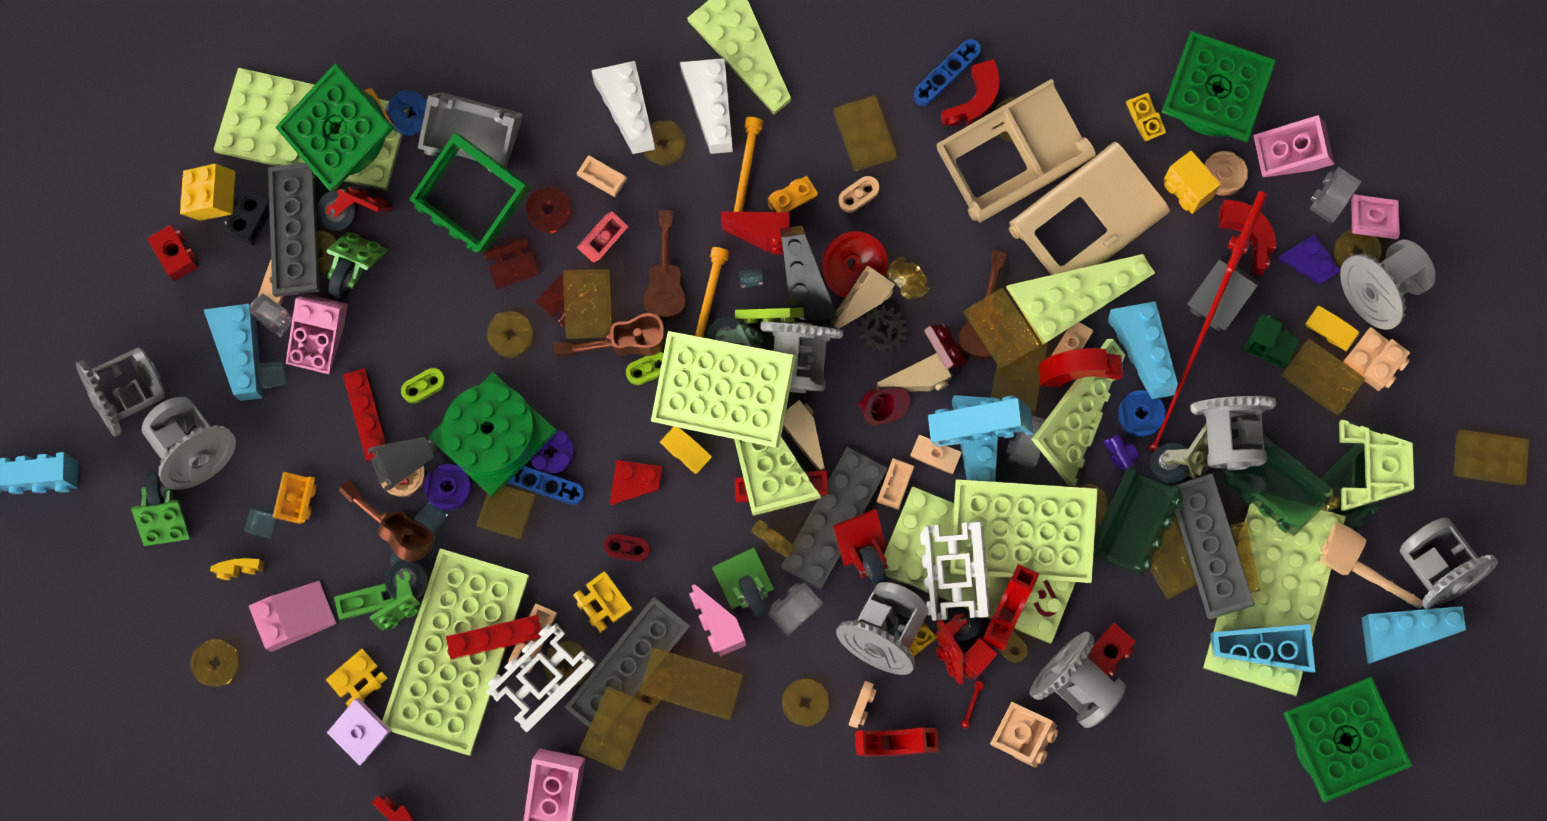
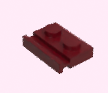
M946 324L931 325L924 330L946 369L962 367L968 363Z

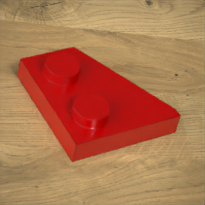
M616 460L610 505H617L619 502L628 499L632 500L643 494L659 491L662 466Z

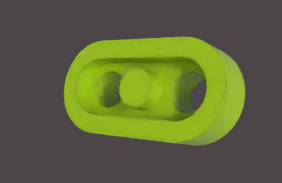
M659 352L658 354L645 356L631 362L626 368L628 381L634 385H642L658 378L661 368H656L655 364L662 362L664 353ZM636 371H641L642 375L640 377L634 376Z
M427 369L407 380L401 387V394L407 402L412 404L418 403L440 391L445 385V377L439 369ZM433 378L438 379V382L435 385L430 384V381ZM413 389L418 390V393L415 396L410 395V392Z

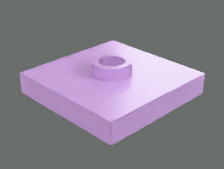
M357 698L327 733L360 766L365 763L391 730Z

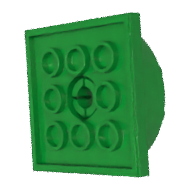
M1191 31L1161 113L1180 119L1186 126L1200 134L1208 136L1227 135L1248 142L1276 60ZM1212 88L1219 89L1221 93H1217L1215 97L1216 92H1214Z
M335 63L275 128L328 190L334 192L350 175L361 172L373 163L383 147L385 138L391 133L394 126L384 116L376 99L368 92L360 89L345 70Z
M492 372L480 385L464 391L451 403L442 424L428 438L493 498L557 431L528 405L519 393L511 389ZM485 427H487L488 429L492 427L494 428L491 433L486 434L487 430Z
M1372 676L1283 713L1294 737L1299 761L1311 775L1323 803L1413 766ZM1342 734L1346 735L1349 739L1347 747L1337 743L1340 742Z

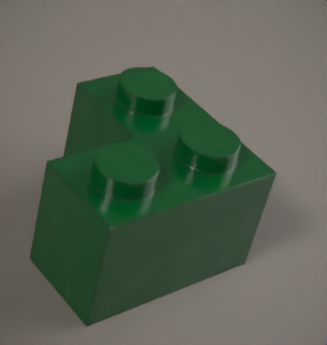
M1261 314L1253 324L1242 350L1281 368H1285L1291 360L1299 339L1294 337L1295 335L1290 331H1280L1283 323L1278 322L1276 317Z

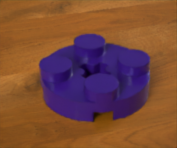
M556 429L557 433L530 459L531 464L536 470L550 475H558L564 472L572 463L575 455L572 441L565 432ZM550 446L558 450L552 458L545 454V450H548Z
M443 464L427 475L424 482V492L432 506L440 510L451 511L460 509L465 505L471 494V482L467 474L459 466ZM447 482H450L451 486L454 487L449 492L441 489L442 486H446Z

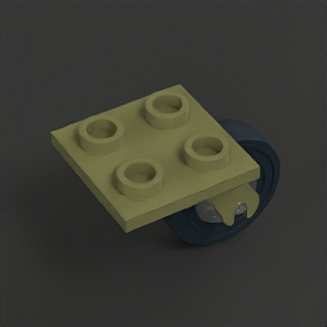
M1207 422L1189 449L1178 443H1168L1154 451L1150 459V466L1158 480L1164 483H1177L1187 476L1193 480L1206 475L1209 468L1207 462V455L1209 454Z

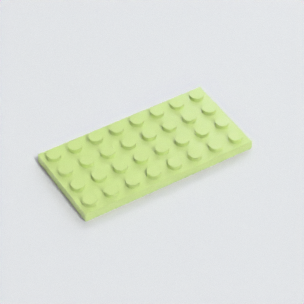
M238 68L214 151L219 154L273 166L305 163L275 127L312 89L314 84ZM379 99L386 112L389 101ZM409 108L407 110L404 109V112L407 113L406 117H408L409 115ZM393 129L385 138L383 147L373 163L361 172L350 175L345 182L387 191L403 135Z
M915 487L911 488L884 554L887 560L886 564L889 567L885 569L887 577L926 592L925 578H928L927 568L923 567L922 559L923 554H926L925 545L921 544L920 533L924 531V526L940 525L941 536L952 535L954 503ZM933 532L935 565H937L936 556L949 555L948 541L935 542ZM943 560L945 583L967 582L966 574H951L950 560ZM988 576L991 615L986 618L992 619L1011 579L1010 577ZM973 577L974 586L961 587L962 601L975 600V606L978 609L976 579ZM1037 579L1014 629L1051 644L1075 582L1048 580L1057 598L1055 599L1051 598L1043 583L1045 580ZM936 580L938 598L947 602H953L952 588L939 589V582ZM1039 590L1046 592L1047 596L1045 599H1039ZM1038 601L1043 611L1056 614L1050 617L1042 616L1037 612L1034 603ZM962 606V608L969 610V606Z
M1253 491L1237 551L1255 606L1217 617L1213 632L1310 624L1311 637H1313L1331 572L1330 567L1320 562L1322 556L1320 550L1327 541L1335 522L1344 524L1346 516ZM1211 642L1203 666L1204 669L1293 696L1297 695L1303 671L1213 657Z
M439 550L382 720L391 732L465 755H472L491 696L487 693L491 688L488 683L498 674L506 648L451 660L446 636L515 620L529 575L447 550Z

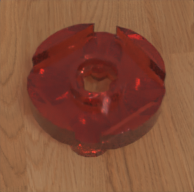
M548 187V189H538L529 196L526 202V214L530 224L535 229L542 232L556 233L568 223L571 216V205L564 192L554 187ZM552 205L554 212L548 215L544 214L545 210L543 207Z

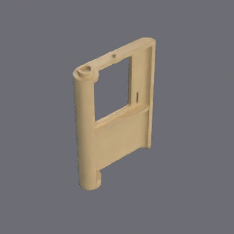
M1053 79L1048 80L936 144L940 156L969 206L968 213L973 221L977 220L980 223L1096 156L1089 140L1082 138L1055 89ZM1006 131L1013 140L1027 168L1024 172L984 195L975 197L959 170L956 159Z
M1113 142L1009 222V231L1014 238L1024 240L1048 272L1054 275L1105 263L1167 215L1170 210L1163 198L1121 145ZM1081 197L1103 223L1107 231L1064 266H1059L1035 236L1034 232L1075 199Z

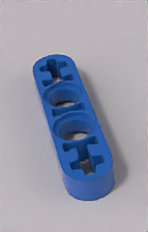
M973 39L964 41L915 88L914 101L920 106H927L932 103L978 59L981 50L980 44ZM966 47L969 49L974 47V54L970 52L964 60L963 56L966 54ZM956 60L960 62L961 68L952 70L949 67V63ZM936 75H942L946 82L942 85H937L934 83L933 78ZM930 85L932 89L928 92V98H920V91L925 93Z
M526 466L520 469L523 471L520 475L519 483L516 482L518 480L516 476H513L507 483L570 505L580 504L585 496L584 490L579 484ZM528 474H534L537 477L536 483L532 486H527L524 483V478ZM549 481L558 483L559 486L556 492L549 493L546 491V484ZM563 484L566 485L565 489L573 492L574 488L577 489L580 496L574 497L571 500L570 495L563 492V497H560L563 491Z

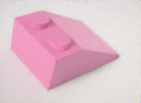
M1319 115L1253 135L1263 178L1314 171L1335 164L1326 123Z
M320 581L270 596L249 605L264 647L271 652L337 624Z
M539 748L532 759L524 821H573L583 778L585 758Z

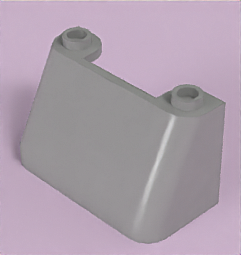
M435 93L429 95L427 99L418 148L424 150V153L427 155L437 156V153L442 152L453 134L457 133L464 136L507 168L523 115L515 111L455 95ZM462 149L456 154L457 156L475 160Z

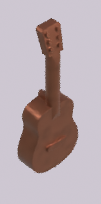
M669 210L659 211L661 261L660 265L650 268V281L643 297L646 313L656 314L661 320L680 317L686 307L685 295L680 286V269L677 266L669 265L670 228H672L673 211Z
M992 251L990 266L992 268L984 303L972 305L969 312V320L962 327L958 337V346L961 352L971 358L990 359L997 354L1000 348L1001 335L999 323L1002 312L999 308L992 306L1000 270L1003 268L1007 256L1006 252Z
M645 313L626 322L614 323L611 326L610 335L606 336L605 340L572 345V343L554 342V354L556 357L574 356L575 353L613 347L615 354L618 356L629 354L652 356L663 350L666 343V334L660 317L656 314Z
M350 480L340 485L339 491L351 503L354 502L380 524L378 535L390 544L393 552L399 558L414 562L425 558L431 552L435 542V534L430 528L413 521L402 511L381 514L360 496V492Z

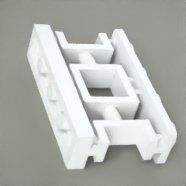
M983 521L962 523L963 535L941 536L940 525L924 526V531H921V544L925 545L926 554H923L922 557L923 567L927 568L928 578H925V591L930 594L927 608L928 616L931 615L932 621L948 619V607L969 606L970 618L989 617L991 615ZM969 530L972 533L974 562L971 560V553L958 554L957 540L970 539ZM933 532L935 542L948 541L949 555L936 556L937 565H935ZM965 559L967 582L945 583L943 560ZM973 577L976 579L978 609H976L975 600L962 601L961 587L974 586ZM936 580L939 582V589L952 588L953 602L940 603L941 612H939Z
M557 623L553 626L550 624L545 626L538 633L541 638L536 643L531 640L522 649L525 654L519 660L514 657L505 666L508 671L502 677L497 674L488 683L491 688L487 693L492 695L496 701L506 693L522 709L514 719L521 724L520 726L526 732L596 664L583 650L573 658L558 642L565 632ZM554 633L556 637L550 644L557 652L550 659L542 652L533 658L531 654ZM564 658L572 666L581 660L583 663L560 685L558 681L564 674L556 666ZM538 660L556 676L541 692L524 675ZM520 666L522 670L516 677L524 685L516 693L508 685L499 691L497 688ZM530 692L539 700L547 693L549 697L526 718L524 715L529 711L530 707L523 699Z

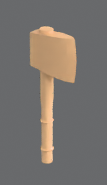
M1335 522L1327 541L1320 550L1322 553L1321 563L1342 575H1348L1350 571H1353L1405 600L1407 604L1410 603L1418 609L1423 606V600L1357 561L1367 540L1353 529Z

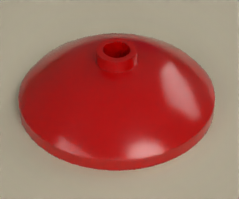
M861 231L846 232L836 237L827 246L821 262L822 276L827 286L834 293L846 298L867 265L886 277L888 257L883 245L872 235ZM849 259L854 260L851 266L847 265Z

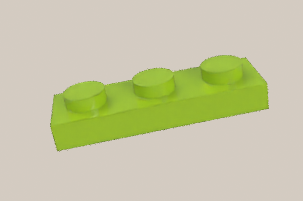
M803 308L735 310V319H744V323H758V319L761 318L762 322H776V318H781V322H795L794 318L804 317Z

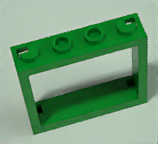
M454 133L409 200L415 204L414 207L422 214H429L434 224L441 228L445 226L449 229L448 234L456 240L462 239L465 241L468 249L476 254L477 252L486 253L527 195L531 186L464 136ZM460 149L516 189L481 241L426 200Z

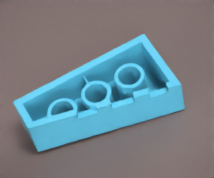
M1156 301L1111 309L1108 322L1114 328L1121 345L1123 344L1131 363L1136 367L1138 375L1151 399L1175 395L1178 383Z
M250 304L204 309L233 395L240 401L263 398L255 310Z
M954 395L952 405L953 409L957 410V407L960 405H971L972 407L980 405L982 401L992 400L999 402L1000 399ZM992 435V438L987 441H975L973 438H969V443L960 444L967 480L995 482L998 436Z
M1016 396L1003 397L1002 401L999 402L986 400L980 402V405L972 407L971 405H960L957 407V410L949 411V409H939L935 411V414L928 415L931 442L938 447L969 443V438H973L975 441H987L992 438V435L1010 438L1014 437V432L1024 431L1025 436L1034 435L1031 408L1019 398H1016Z
M64 452L56 453V457L48 456V454H39L37 459L18 456L13 462L10 458H0V491H9L10 494H23V490H32L33 493H46V489H55V492H69L72 488H78V461Z
M1462 606L1368 614L1361 618L1368 664L1466 630Z
M1310 624L1210 633L1213 657L1304 672H1315Z

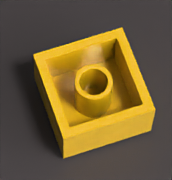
M1189 151L1171 165L1163 180L1165 188L1171 194L1174 193L1179 199L1181 207L1186 211L1189 210L1191 214L1213 199L1221 185L1192 151Z
M218 164L183 171L180 214L199 221L233 214L235 171Z

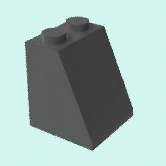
M1224 257L1218 260L1187 304L1191 307L1189 311L1199 318L1202 315L1207 318L1225 275L1229 261ZM1236 267L1210 326L1218 331L1221 328L1226 330L1260 282Z

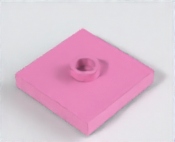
M1353 194L1351 199L1352 233L1398 239L1400 235L1399 201Z

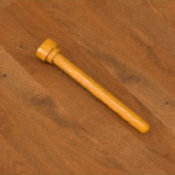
M747 117L745 121L746 133L748 135L734 212H743L756 135H759V131H762L764 121L756 117Z
M712 247L710 257L712 258L711 262L713 265L695 333L696 337L704 338L721 266L728 261L729 251L719 247Z

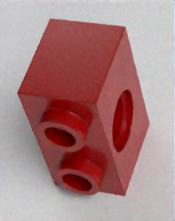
M169 225L147 238L168 276L173 281L198 268L194 262L197 257L191 248L187 249L183 242L187 240L180 229L175 230ZM179 248L176 255L170 256L173 249Z
M1113 623L1090 649L1091 652L1088 658L1111 678L1119 669L1117 665L1122 657L1126 660L1135 650L1131 646L1136 641ZM1105 647H1112L1115 650V658L1106 657L1104 654Z
M980 638L963 656V675L968 679L972 677L976 680L997 655Z

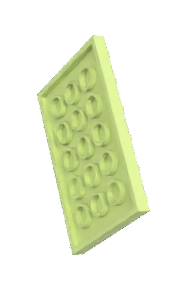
M668 331L651 422L779 448L796 355Z
M956 479L952 535H963L962 523L983 521L988 576L1011 578L1017 565L1020 564L1039 573L1038 579L1092 583L1097 489ZM969 530L970 539L957 540L958 554L971 553V560L974 562L972 533ZM965 559L950 560V573L966 574Z

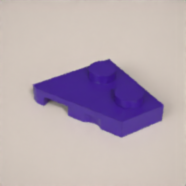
M1315 234L1277 258L1280 263L1290 265L1295 268L1296 272L1308 276L1319 285L1341 271Z

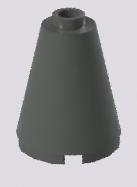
M425 437L372 446L368 448V453L373 452L375 458L371 459V463L380 482L387 483L384 488L388 491L433 459V453L436 452V449L431 439L427 440Z

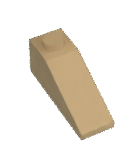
M867 265L837 309L838 318H832L829 322L838 329L882 304L884 300L891 296L895 284Z
M936 353L878 382L877 389L901 387L907 392L932 391L934 389L940 391L949 385L948 382H950L952 376Z
M799 400L786 410L783 429L816 470L823 471L824 463L814 417L812 416L814 412L807 403L803 405Z

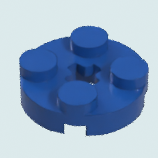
M402 90L393 96L387 104L386 114L390 118L394 130L405 136H413L420 133L427 99L419 93L409 90ZM404 109H411L414 116L406 117L407 113L404 112Z
M1145 390L1131 392L1122 400L1118 408L1120 425L1127 434L1136 437H1147L1154 434L1161 427L1165 419V408L1159 398L1151 399L1149 393ZM1138 408H1142L1143 412H1147L1144 419H1140L1135 415L1138 412Z

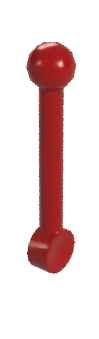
M977 681L974 684L975 691L965 719L961 721L963 728L970 726L969 720L979 691L984 687L981 681Z

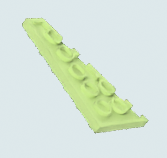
M708 0L687 17L688 22L720 57L725 59V62L774 115L791 101V97L748 0Z
M1141 254L1006 286L1042 344H1045L1155 274L1144 255Z
M1107 339L1100 349H1106V352L1109 354L1121 355L1123 363L1125 354L1114 339ZM1100 377L1076 379L1031 439L1068 486H1076L1078 481L1076 479L1079 468H1083L1085 459H1083L1087 447L1092 444L1103 415L1101 412L1103 404L1108 402L1110 397L1108 391L1112 381L1116 379Z
M782 437L779 448L734 439L753 516L821 498Z

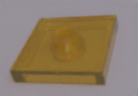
M506 486L493 498L487 493L476 526L521 540L536 496Z

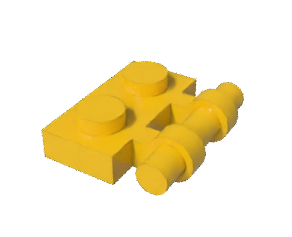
M605 571L586 584L591 593L585 596L579 590L573 595L578 602L577 606L579 609L585 611L590 618V624L593 627L595 626L600 633L608 628L603 621L607 616L615 623L633 610ZM595 599L603 608L599 613L591 605Z
M360 649L330 675L326 681L341 698L348 693L351 694L352 698L346 702V705L349 707L357 698L365 702V698L371 692L377 691L382 687L381 684L387 679V676L381 671L374 677L372 672L378 666L364 649ZM366 678L369 683L358 691L355 687Z

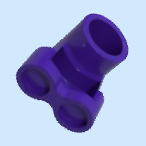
M1120 434L1112 435L1103 440L1106 448L1112 454L1110 459L1116 468L1120 467L1121 470H1126L1134 465L1133 461L1139 458L1136 448L1131 443L1124 445Z

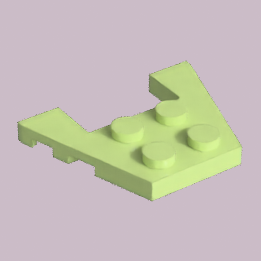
M1340 420V443H1364L1366 488L1341 489V511L1406 493L1414 489L1413 443L1384 433L1380 434L1371 431L1363 426L1359 427L1350 424L1345 420Z

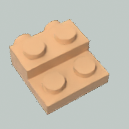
M1370 327L1342 364L1377 391H1380L1384 386L1389 388L1396 379L1393 375L1396 370L1402 371L1410 360L1407 356L1410 352L1393 339L1389 341Z
M1011 702L990 744L1036 768L1038 763H1044L1047 757L1045 749L1048 743H1053L1058 735L1057 725L1052 720Z

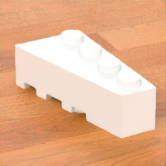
M725 59L680 62L681 73L693 102L710 154L733 152Z
M635 61L591 70L594 84L600 92L604 103L609 108L632 153L636 154L654 150L652 132Z

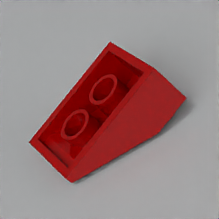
M721 212L722 230L766 252L782 255L780 229L790 228L789 212Z

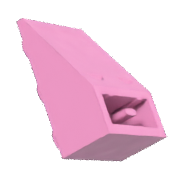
M306 293L296 298L285 364L330 374L345 325L348 304Z
M695 584L692 585L693 592L689 594L695 609L700 608L702 611L699 618L704 631L709 630L711 633L708 640L713 652L718 651L721 657L746 646L745 638L737 619Z

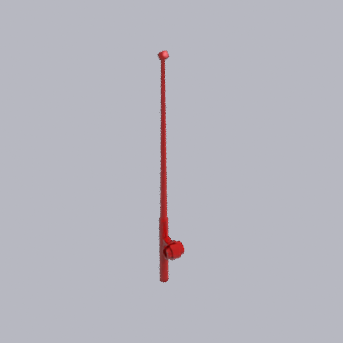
M1258 192L1241 234L1237 235V237L1232 235L1227 248L1231 249L1233 253L1155 442L1150 444L1149 449L1152 452L1159 448L1158 442L1229 280L1236 270L1241 255H1245L1250 245L1248 239L1268 195L1265 192Z

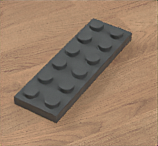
M306 163L269 167L272 294L275 297L319 292L315 173Z
M847 447L828 480L829 495L820 496L821 498L817 500L780 568L822 590L840 557L833 525L865 512L888 468Z
M1213 473L1168 487L1207 618L1210 620L1255 606Z
M653 597L564 708L602 738L689 630L690 625Z

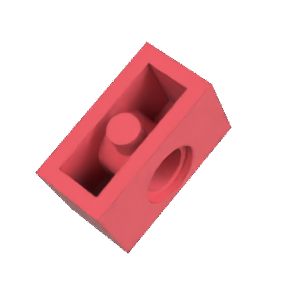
M611 211L600 220L577 248L594 263L601 259L629 226Z

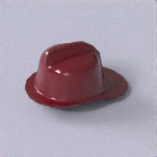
M901 387L883 390L871 389L858 402V406L864 413L867 423L873 426L896 421L904 416L909 409L910 395Z

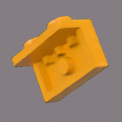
M808 176L794 180L786 188L773 192L768 197V206L772 212H790L815 198L818 192Z
M284 472L273 518L297 524L304 523L305 519L308 520L311 514L310 498L314 497L317 484H314L315 477H304Z

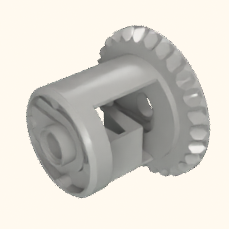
M1399 240L1387 249L1386 259L1379 263L1378 259H1372L1370 255L1365 256V254H1355L1349 257L1341 267L1340 277L1343 291L1359 316L1377 328L1392 329L1398 326L1405 316L1406 305L1404 303L1406 299L1403 295L1408 292L1419 295L1432 288L1435 283V268L1429 255L1418 244L1409 240Z
M761 322L760 328L762 331L773 333L772 336H775V352L796 355L790 392L806 393V390L824 391L826 380H823L826 343L830 339H840L843 336V330L799 322H792V324Z
M137 347L93 369H90L85 361L81 360L75 363L94 408L98 411L106 427L114 437L121 433L118 421L165 398L166 394L160 381V375L153 362H150L141 348ZM131 359L143 386L151 398H145L135 379L126 387L114 389L113 394L122 409V412L117 413L114 404L111 405L108 402L100 386L98 374L111 368L115 377H118L122 373L117 365Z
M1236 396L1208 399L1190 405L1193 414H1204V417H1206L1209 450L1207 462L1211 468L1240 470L1263 465L1267 462V451L1264 450L1262 413L1273 409L1276 406V399L1267 396ZM1231 418H1237L1238 422L1231 423ZM1232 429H1238L1239 437L1232 439Z
M175 397L158 404L148 413L142 425L143 435L161 458V465L158 468L160 480L164 486L173 490L188 489L213 477L227 464L236 447V439L232 432L224 426L214 425L211 427L194 403L186 397ZM191 430V433L186 436L184 431L188 433Z
M1440 518L1427 524L1410 536L1400 548L1401 555L1429 591L1422 602L1425 609H1436L1459 597L1483 580L1498 564V560L1493 555H1485L1479 558L1449 518ZM1453 534L1459 544L1452 548L1451 552L1455 556L1462 550H1465L1471 560L1450 571L1449 566L1435 548H1432L1422 556L1419 553L1422 552V548L1436 539L1440 540L1443 538L1445 540Z
M891 582L878 583L857 621L849 620L842 622L838 626L836 634L840 642L852 654L864 662L889 673L907 675L913 671L915 666V659L908 650L928 615V608L925 602L911 590ZM897 613L910 618L906 626L901 624L898 626V631L902 632L899 640L887 632L886 620L890 621L893 625L896 624L897 621L894 614Z
M1089 632L1081 633L1068 642L1042 669L1030 689V695L1035 699H1043L1049 694L1056 692L1078 712L1077 721L1084 728H1091L1107 717L1120 702L1126 690L1124 682L1119 678L1116 682H1113L1088 658L1094 643V638Z

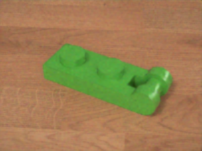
M385 584L334 597L339 620L379 611L395 602L396 599L390 595L391 599L384 600L383 593L387 592Z

